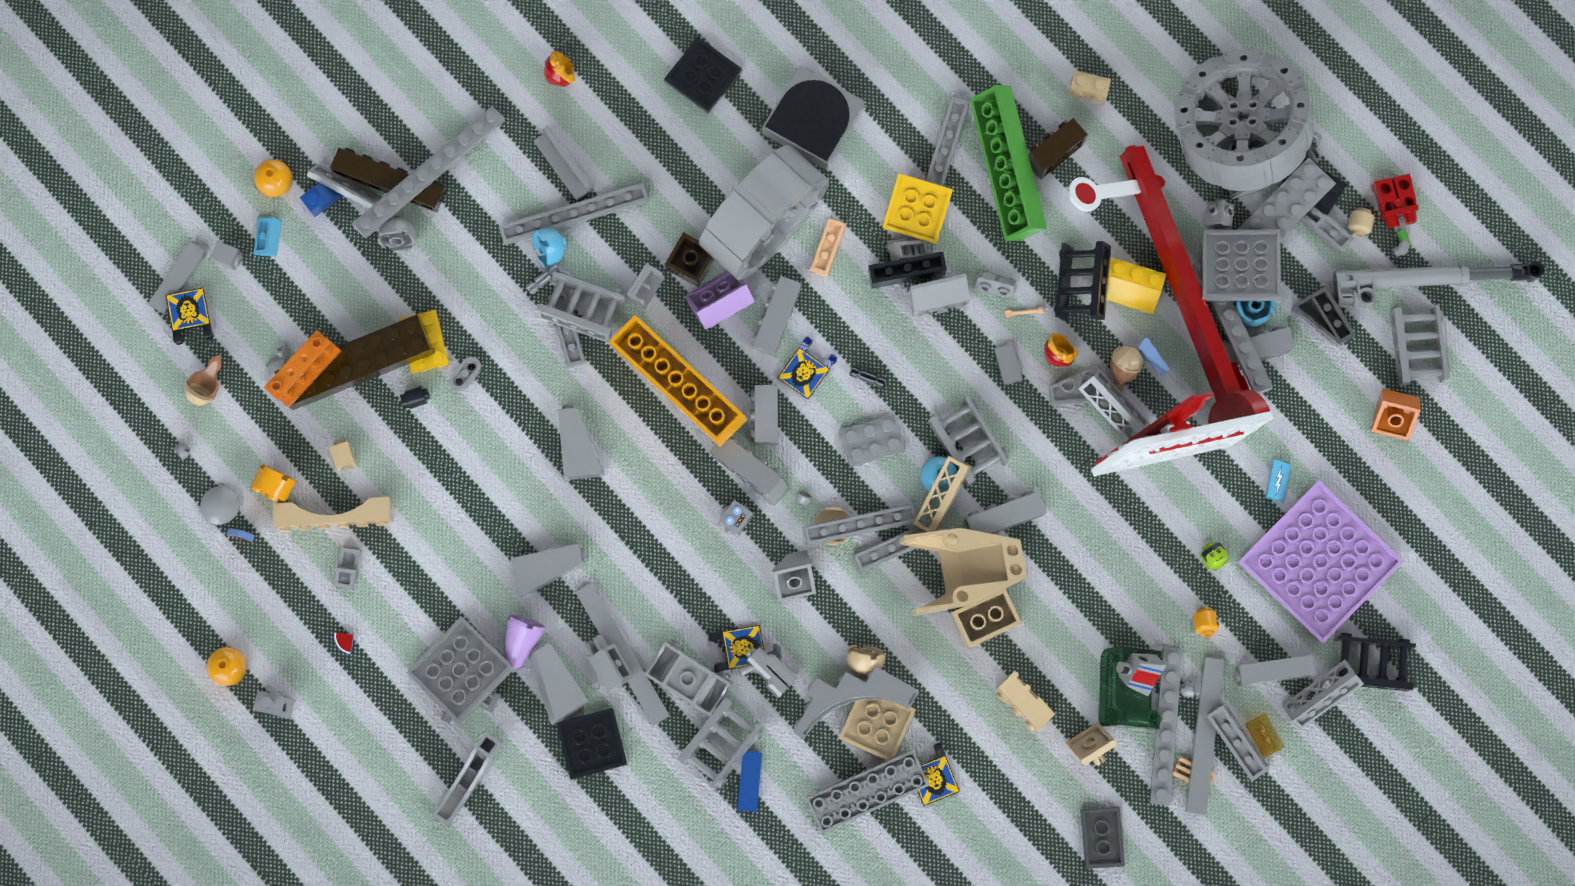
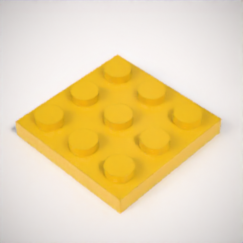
M898 173L882 228L937 244L953 189Z

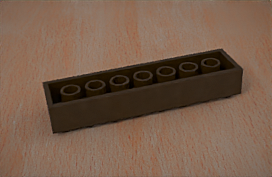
M414 315L337 346L341 350L338 356L289 408L292 410L298 409L435 354L422 319L418 315Z

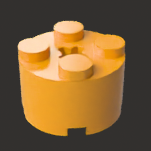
M261 464L251 483L250 489L267 496V498L275 502L284 503L287 501L297 481L277 470L270 469L269 466Z

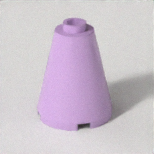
M510 614L507 623L503 657L516 670L523 666L546 628L543 624L528 618L527 620L523 619L520 615Z

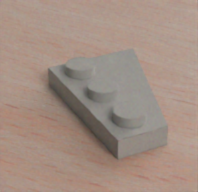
M1104 362L1049 386L1051 406L1090 403L1078 387L1088 380L1098 368L1105 374ZM1092 383L1085 387L1090 393H1096L1097 389Z

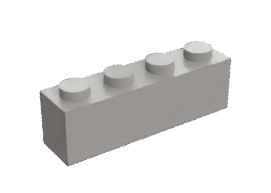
M780 276L779 281H774L772 291H774L773 296L767 299L765 308H767L766 314L761 315L758 323L761 327L758 333H754L751 343H754V350L775 357L801 291L802 283Z
M1278 326L1271 329L1272 332L1265 333V331L1254 333L1253 337H1250L1261 361L1292 353L1296 349L1289 327L1283 328V326ZM1223 341L1222 343L1230 363L1236 362L1237 366L1240 367L1230 343Z
M1030 490L1021 494V498L1015 499L1011 497L1004 500L1002 505L992 504L986 507V511L979 513L976 510L967 514L968 517L965 519V523L969 530L996 534L1042 517L1046 514V510L1038 491L1033 493Z

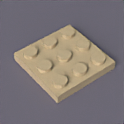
M866 699L855 701L838 739L887 761L895 757L916 709L912 707L908 709L897 703L885 700Z

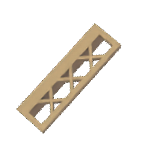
M948 456L913 523L914 525L927 532L938 531L971 465ZM950 462L960 466L957 474L949 476L947 469ZM948 479L950 487L948 491L941 493L938 485L940 481ZM939 496L941 504L939 508L932 510L930 500L933 497ZM930 513L932 519L929 527L919 522L922 515Z

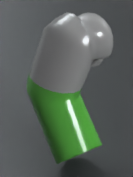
M1406 229L1396 232L1400 243L1398 247H1394L1393 252L1397 257L1404 256L1410 247Z

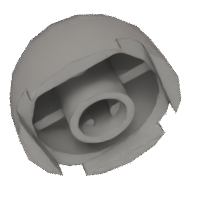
M395 216L390 218L379 228L378 244L385 249L386 246L391 247V251L395 252L410 250L412 245L416 244L415 228L410 221L403 217Z

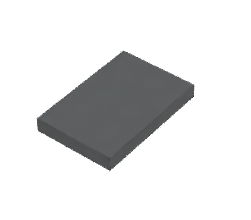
M1120 807L1080 809L1085 869L1124 867Z

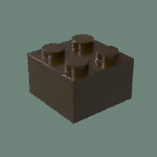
M683 232L665 263V270L699 288L715 259L699 245V240Z

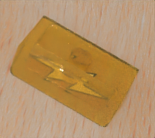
M1266 713L1245 723L1264 758L1284 748Z

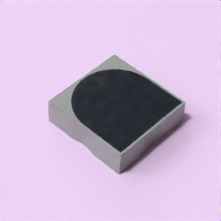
M800 65L764 123L762 134L783 146L791 145L804 158L828 170L840 150L843 139L852 130L864 110L865 101Z

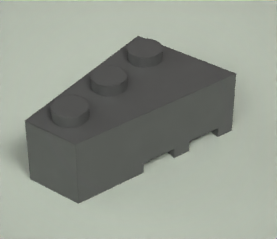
M1326 286L1294 304L1291 308L1337 347L1356 336Z

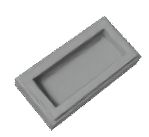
M1013 344L994 348L1003 385L1022 381Z

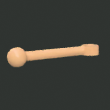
M1038 307L1037 309L1021 311L1006 310L1005 317L1010 318L1012 315L1037 312L1042 314L1044 313V308Z

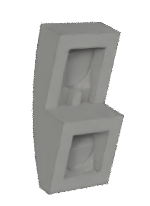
M341 547L338 567H336L335 587L354 589L361 554L360 549Z

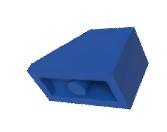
M318 184L299 198L312 215L316 217L343 195L323 184Z

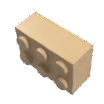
M1006 589L974 605L962 607L951 613V617L967 650L1022 624Z

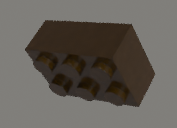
M1074 118L1069 121L1067 119L1063 121L1055 133L1051 131L1044 137V142L1041 144L1036 143L1030 149L1028 155L1032 170L1041 180L1084 145L1088 134Z

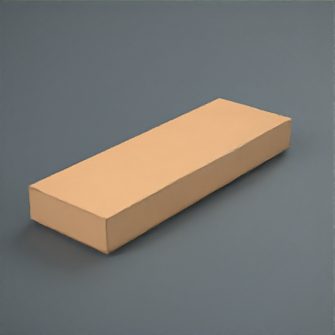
M828 218L810 267L811 272L828 277L846 227L845 223Z

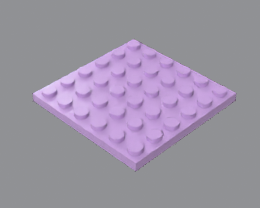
M1318 480L1237 563L1323 644L1404 561Z

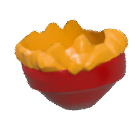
M557 51L551 52L550 56L545 60V80L552 85L567 87L575 81L574 64L569 63L570 59L563 56L562 53Z
M1052 333L1044 345V356L1047 363L1056 367L1070 366L1078 356L1076 347L1070 344L1065 335L1061 336L1060 333Z

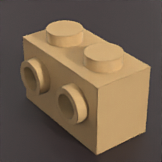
M1074 70L1068 95L1079 99H1088L1096 103H1105L1111 79Z

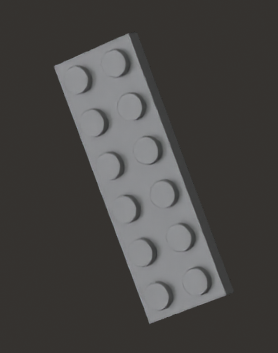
M1308 158L1237 230L1280 229L1281 240L1336 183Z

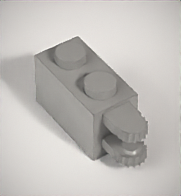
M596 635L593 639L594 641L589 640L585 644L591 656L588 660L607 692L619 688L633 678L615 643L608 646L603 636Z

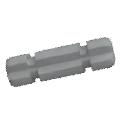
M554 264L548 267L547 271L542 272L534 279V282H530L526 286L527 290L531 294L536 293L539 287L542 288L552 279L554 271L560 272L558 267Z

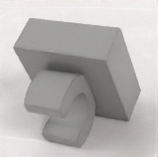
M492 691L479 707L493 713L501 695Z

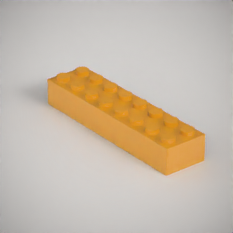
M636 315L609 341L611 347L719 447L746 421L744 414Z

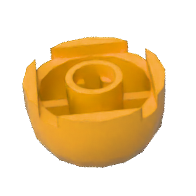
M277 159L263 161L258 165L254 173L257 189L269 198L284 196L293 184L291 170L285 163Z
M219 648L208 658L207 672L211 679L219 685H236L246 674L247 661L244 655L235 648Z

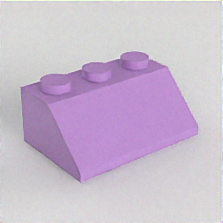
M729 272L722 274L684 296L705 330L714 327L718 322L731 317L734 313L747 308L755 302L746 283L743 280H737Z

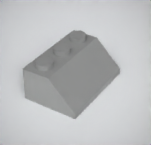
M961 274L910 286L908 296L913 316L923 318L929 316L932 312L937 311L940 314L947 312L949 308L962 309L967 307L966 304L970 302L967 275Z

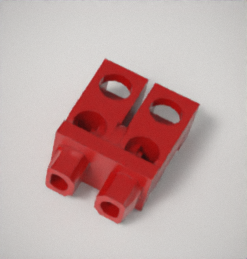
M1410 174L1375 181L1371 185L1372 192L1377 200L1379 213L1381 214V221L1385 220L1388 229L1399 227L1398 217L1402 216L1404 217L1405 225L1417 222L1416 212L1419 208Z

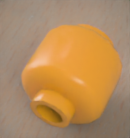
M1210 607L1196 610L1192 617L1195 632L1201 634L1202 637L1213 636L1220 627L1217 612Z

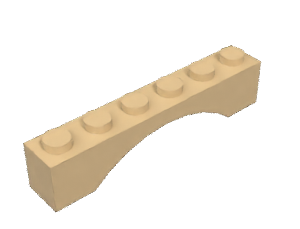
M390 497L369 498L357 508L337 515L310 513L292 502L273 504V525L276 529H279V532H290L291 528H299V531H308L310 527L326 530L330 529V526H337V528L342 529L356 524L357 527H368V524L376 523V526H387L388 522H393L392 499Z

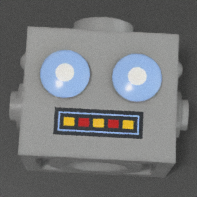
M734 500L730 506L726 505L720 513L722 517L718 522L720 527L725 528V532L731 533L738 538L753 517V513L748 509L749 507L741 505L738 501Z

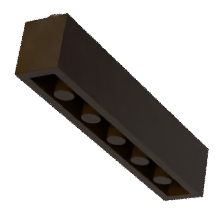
M338 148L330 166L331 171L384 193L391 191L410 175L402 168H391L390 164L384 161L378 163L373 161V158L368 155H357L350 148ZM434 181L413 198L410 203L437 213L446 192L441 183Z

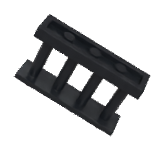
M1096 241V248L1093 250L1073 251V247L1062 243L1059 252L1060 268L1057 302L1054 307L1055 317L1062 321H1067L1068 313H1090V316L1097 320H1105L1111 246L1104 241ZM1073 258H1095L1092 268L1072 269ZM1071 276H1093L1091 286L1070 287ZM1091 294V303L1089 305L1068 306L1069 295Z
M1340 633V636L1334 637V641L1342 642L1340 663L1345 659L1348 662L1350 643L1361 644L1360 668L1357 674L1364 683L1361 687L1407 692L1413 690L1414 682H1408V678H1406L1408 649L1416 648V643H1410L1409 639H1398L1397 642L1352 637L1351 633ZM1369 645L1380 646L1379 675L1376 678H1369V674H1367ZM1388 647L1400 648L1399 669L1396 680H1388L1387 676ZM1345 667L1341 670L1338 677L1346 675L1348 669Z

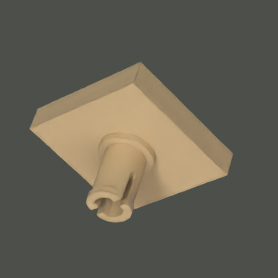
M1098 722L1065 742L1068 749L1084 766L1091 761L1095 765H1101L1099 759H1101L1102 763L1106 760L1103 754L1117 746L1112 736Z

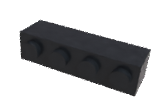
M943 251L868 265L871 289L946 275L947 271Z

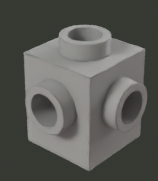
M1215 199L1213 202H1207L1205 224L1215 229L1232 227L1234 205L1228 203L1225 199Z

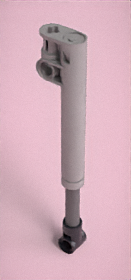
M1533 261L1525 264H1510L1509 267L1469 268L1467 265H1460L1459 267L1438 266L1334 271V299L1339 308H1341V305L1366 308L1375 300V288L1468 284L1470 280L1492 279L1533 282L1543 275L1544 266L1538 261ZM1530 268L1535 269L1536 275L1531 274ZM1361 294L1367 295L1369 301H1364L1361 298Z

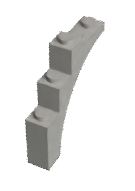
M876 666L873 671H869L866 683L846 672L840 676L837 681L838 686L834 688L816 677L815 681H812L807 689V695L813 699L806 704L804 708L805 713L802 718L796 721L794 733L805 739L813 726L825 715L840 706L866 699L885 700L910 709L919 691Z

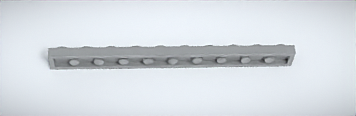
M491 106L352 222V226L366 239L503 124L505 117Z

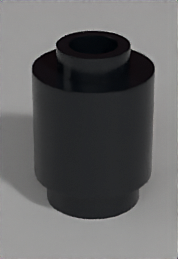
M421 385L404 391L403 394H400V398L405 409H413L428 404L430 395L428 389H424Z

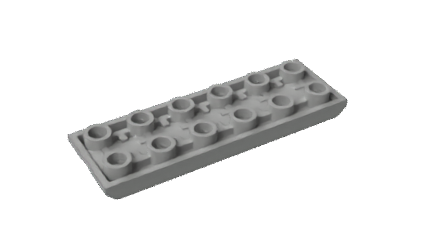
M909 750L807 796L806 800L823 834L928 787L929 783L914 750Z

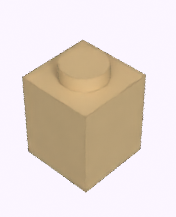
M340 440L333 443L334 446L329 447L335 468L339 472L357 466L351 444L348 441Z

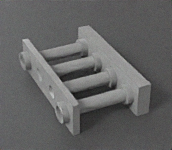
M554 271L553 282L556 283V286L548 304L539 305L537 318L609 343L612 329L608 325L616 306L624 307L625 296L618 291H609L572 278L564 272L558 273ZM563 286L574 289L566 310H557L555 305ZM582 292L592 297L584 316L580 318L572 313ZM602 299L610 302L602 322L599 324L591 322L590 319L598 300Z
M1435 305L1431 309V313L1405 315V313H1402V307L1394 308L1390 311L1399 386H1406L1411 382L1412 378L1439 376L1440 383H1444L1449 379L1451 371L1446 361L1442 329L1444 315L1443 311L1440 310V305ZM1429 320L1433 322L1434 331L1416 333L1404 331V324L1406 322ZM1435 339L1436 350L1413 352L1407 350L1406 343L1408 341ZM1437 357L1438 368L1409 369L1408 361L1410 359Z
M969 396L965 397L964 403L966 405L943 419H938L934 415L928 420L930 427L948 456L964 463L968 456L989 444L996 453L970 468L964 480L967 487L975 482L974 477H976L977 473L999 460L1004 466L1007 464V458L1009 457L1006 450L1000 448L977 411L979 407L976 401L970 399ZM971 412L975 419L974 423L953 435L946 433L944 430L946 425ZM978 428L982 430L986 438L962 452L961 450L957 451L954 446L956 441Z
M726 697L677 758L683 765L693 764L713 780L710 786L715 790L725 785L727 782L726 777L754 741L761 739L765 729L760 723L753 727L733 711L734 704ZM725 717H729L750 733L744 743L721 727V722ZM712 733H718L738 749L731 759L709 742L708 738ZM700 748H705L725 764V767L719 774L697 758L696 753Z

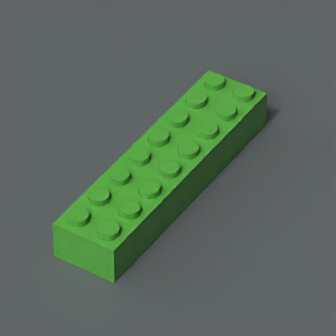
M995 85L970 98V103L1005 241H1022L1047 229L1012 88L1011 86Z

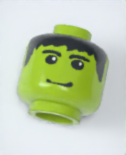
M1211 541L1202 547L1204 551L1201 552L1200 557L1208 569L1216 571L1228 563L1229 555L1221 543L1213 544Z

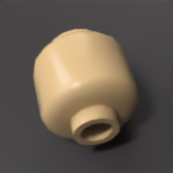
M1357 208L1351 212L1347 227L1353 232L1352 235L1363 237L1371 233L1375 217L1369 209Z

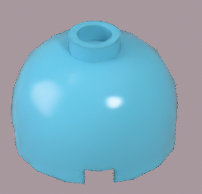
M543 228L533 232L535 250L538 249L541 255L537 256L540 263L544 267L558 263L563 258L565 247H567L565 237H561L560 233L552 228Z
M936 456L924 463L920 473V480L928 492H930L946 462V457ZM950 462L947 468L949 476L958 472L956 465ZM948 479L940 481L938 486L941 493L948 491L950 487Z

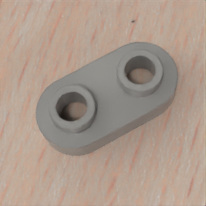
M467 357L452 373L449 383L455 391H464L478 376L482 368L480 361L475 357ZM475 365V369L469 370V366ZM462 379L463 383L461 385H457V380Z

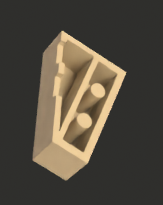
M1014 671L996 689L998 692L996 696L1003 703L1007 701L1012 706L1010 710L1017 717L1021 715L1026 720L1024 724L1031 731L1034 729L1039 731L1055 713Z

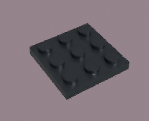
M697 37L664 78V82L709 114L743 70L700 37Z
M613 708L556 723L570 780L628 765Z

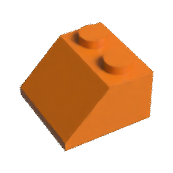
M1382 388L1376 405L1371 432L1409 441L1421 411L1420 397Z

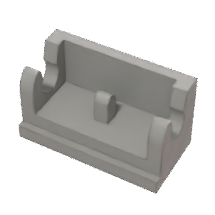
M646 263L628 291L627 299L646 309L665 276L662 275L661 271Z

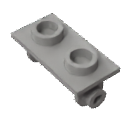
M985 271L983 273L979 272L975 289L1012 298L1016 281L1002 276L996 281L995 274Z

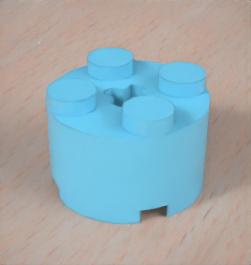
M1235 301L1234 306L1244 327L1255 328L1266 323L1272 316L1275 309V301Z

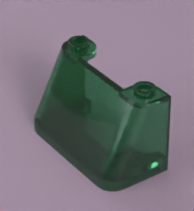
M1125 646L1103 650L1100 658V725L1115 728L1160 729L1161 717L1158 711L1151 710L1152 691L1149 696H1146L1128 687L1120 679L1116 666L1119 662H1126L1132 653L1155 654L1162 660V651Z

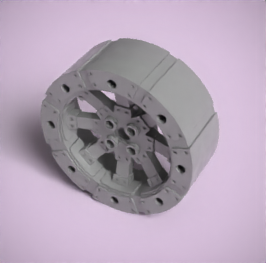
M1242 49L1222 53V56L1217 58L1212 57L1199 65L1182 84L1183 88L1178 92L1175 102V122L1181 150L1190 168L1206 182L1233 191L1257 190L1265 188L1272 183L1275 184L1289 176L1306 157V152L1310 149L1313 139V118L1309 90L1305 86L1304 78L1299 71L1285 59L1275 54H1266V51ZM1261 77L1269 80L1268 86L1262 93L1252 98V78ZM1237 78L1239 91L1236 98L1231 95L1228 96L1220 88V85ZM1283 91L1289 97L1290 104L1284 105L1283 108L1272 110L1268 108V105ZM1207 95L1220 106L1221 110H1216V112L1202 111L1201 108H1198V103ZM1288 122L1280 134H1274L1267 129V126L1273 123ZM1213 125L1219 127V131L1210 137H1204L1197 130L1196 126ZM1231 140L1237 144L1234 151L1219 148V146ZM1255 140L1265 143L1260 148L1249 150V143ZM1238 157H1244V160L1238 161Z
M791 145L782 146L760 162L728 195L703 230L699 245L737 280H743L769 261L788 242V238L797 232L814 211L818 201L824 196L829 180Z

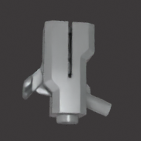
M773 644V650L767 654L760 647L757 650L753 647L746 654L748 665L738 669L740 676L752 671L755 674L758 673L766 681V688L776 698H779L798 677L781 661V647L778 644Z

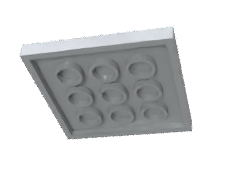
M1280 229L1203 230V299L1206 301H1280Z
M461 616L406 673L460 725L515 668Z

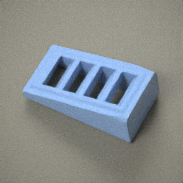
M1146 337L1137 349L1142 355L1143 360L1163 376L1168 372L1169 368Z

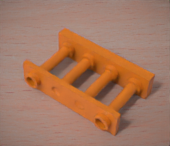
M316 330L263 388L277 401L280 400L287 407H290L338 356L341 350Z

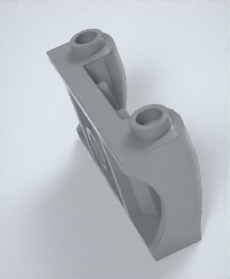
M671 640V642L665 641L644 675L706 715L711 716L731 686V676L723 671L720 674L713 672L683 653V650L680 649L682 645L674 640Z

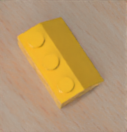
M1111 258L1107 301L1153 314L1166 274Z

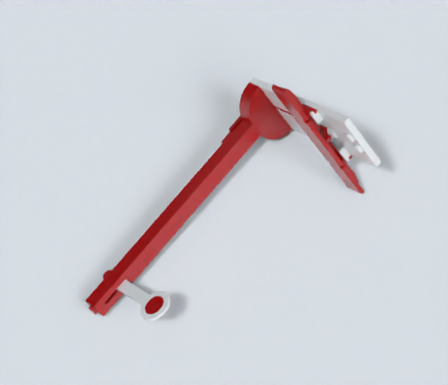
M1128 146L1125 148V152L1119 156L1129 181L1096 185L1088 178L1078 177L1069 184L1068 195L1071 202L1078 209L1087 212L1095 210L1100 205L1101 199L1135 195L1212 392L1190 396L1122 443V445L1099 459L1095 463V467L1091 469L1093 476L1227 448L1273 419L1266 401L1260 394L1249 389L1244 375L1241 376L1237 363H1230L1161 190L1165 186V180L1162 176L1155 175L1144 146ZM1214 396L1216 402L1210 409L1208 425L1191 428L1190 422L1185 420L1197 413L1203 407L1204 402Z

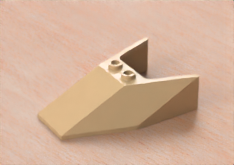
M956 528L904 535L899 540L900 545L934 551L939 554L945 587L944 596L920 608H915L910 613L911 616L974 605L1027 578L1020 539Z

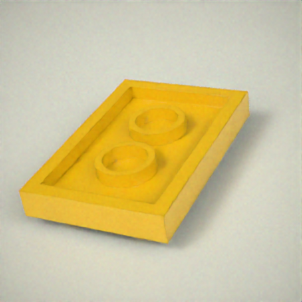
M432 310L416 314L424 323L435 354L410 363L411 373L416 374L448 366L449 361L437 311ZM412 316L400 318L399 321H402Z

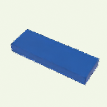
M747 751L742 757L737 810L757 812L762 753Z

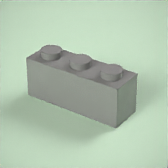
M754 385L755 391H751V402H755V409H751V421H755V428H751V440H755V445H778V385Z

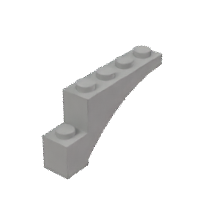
M484 732L474 746L472 753L453 785L432 814L435 818L450 826L495 762L493 759L503 746L501 741L488 732Z

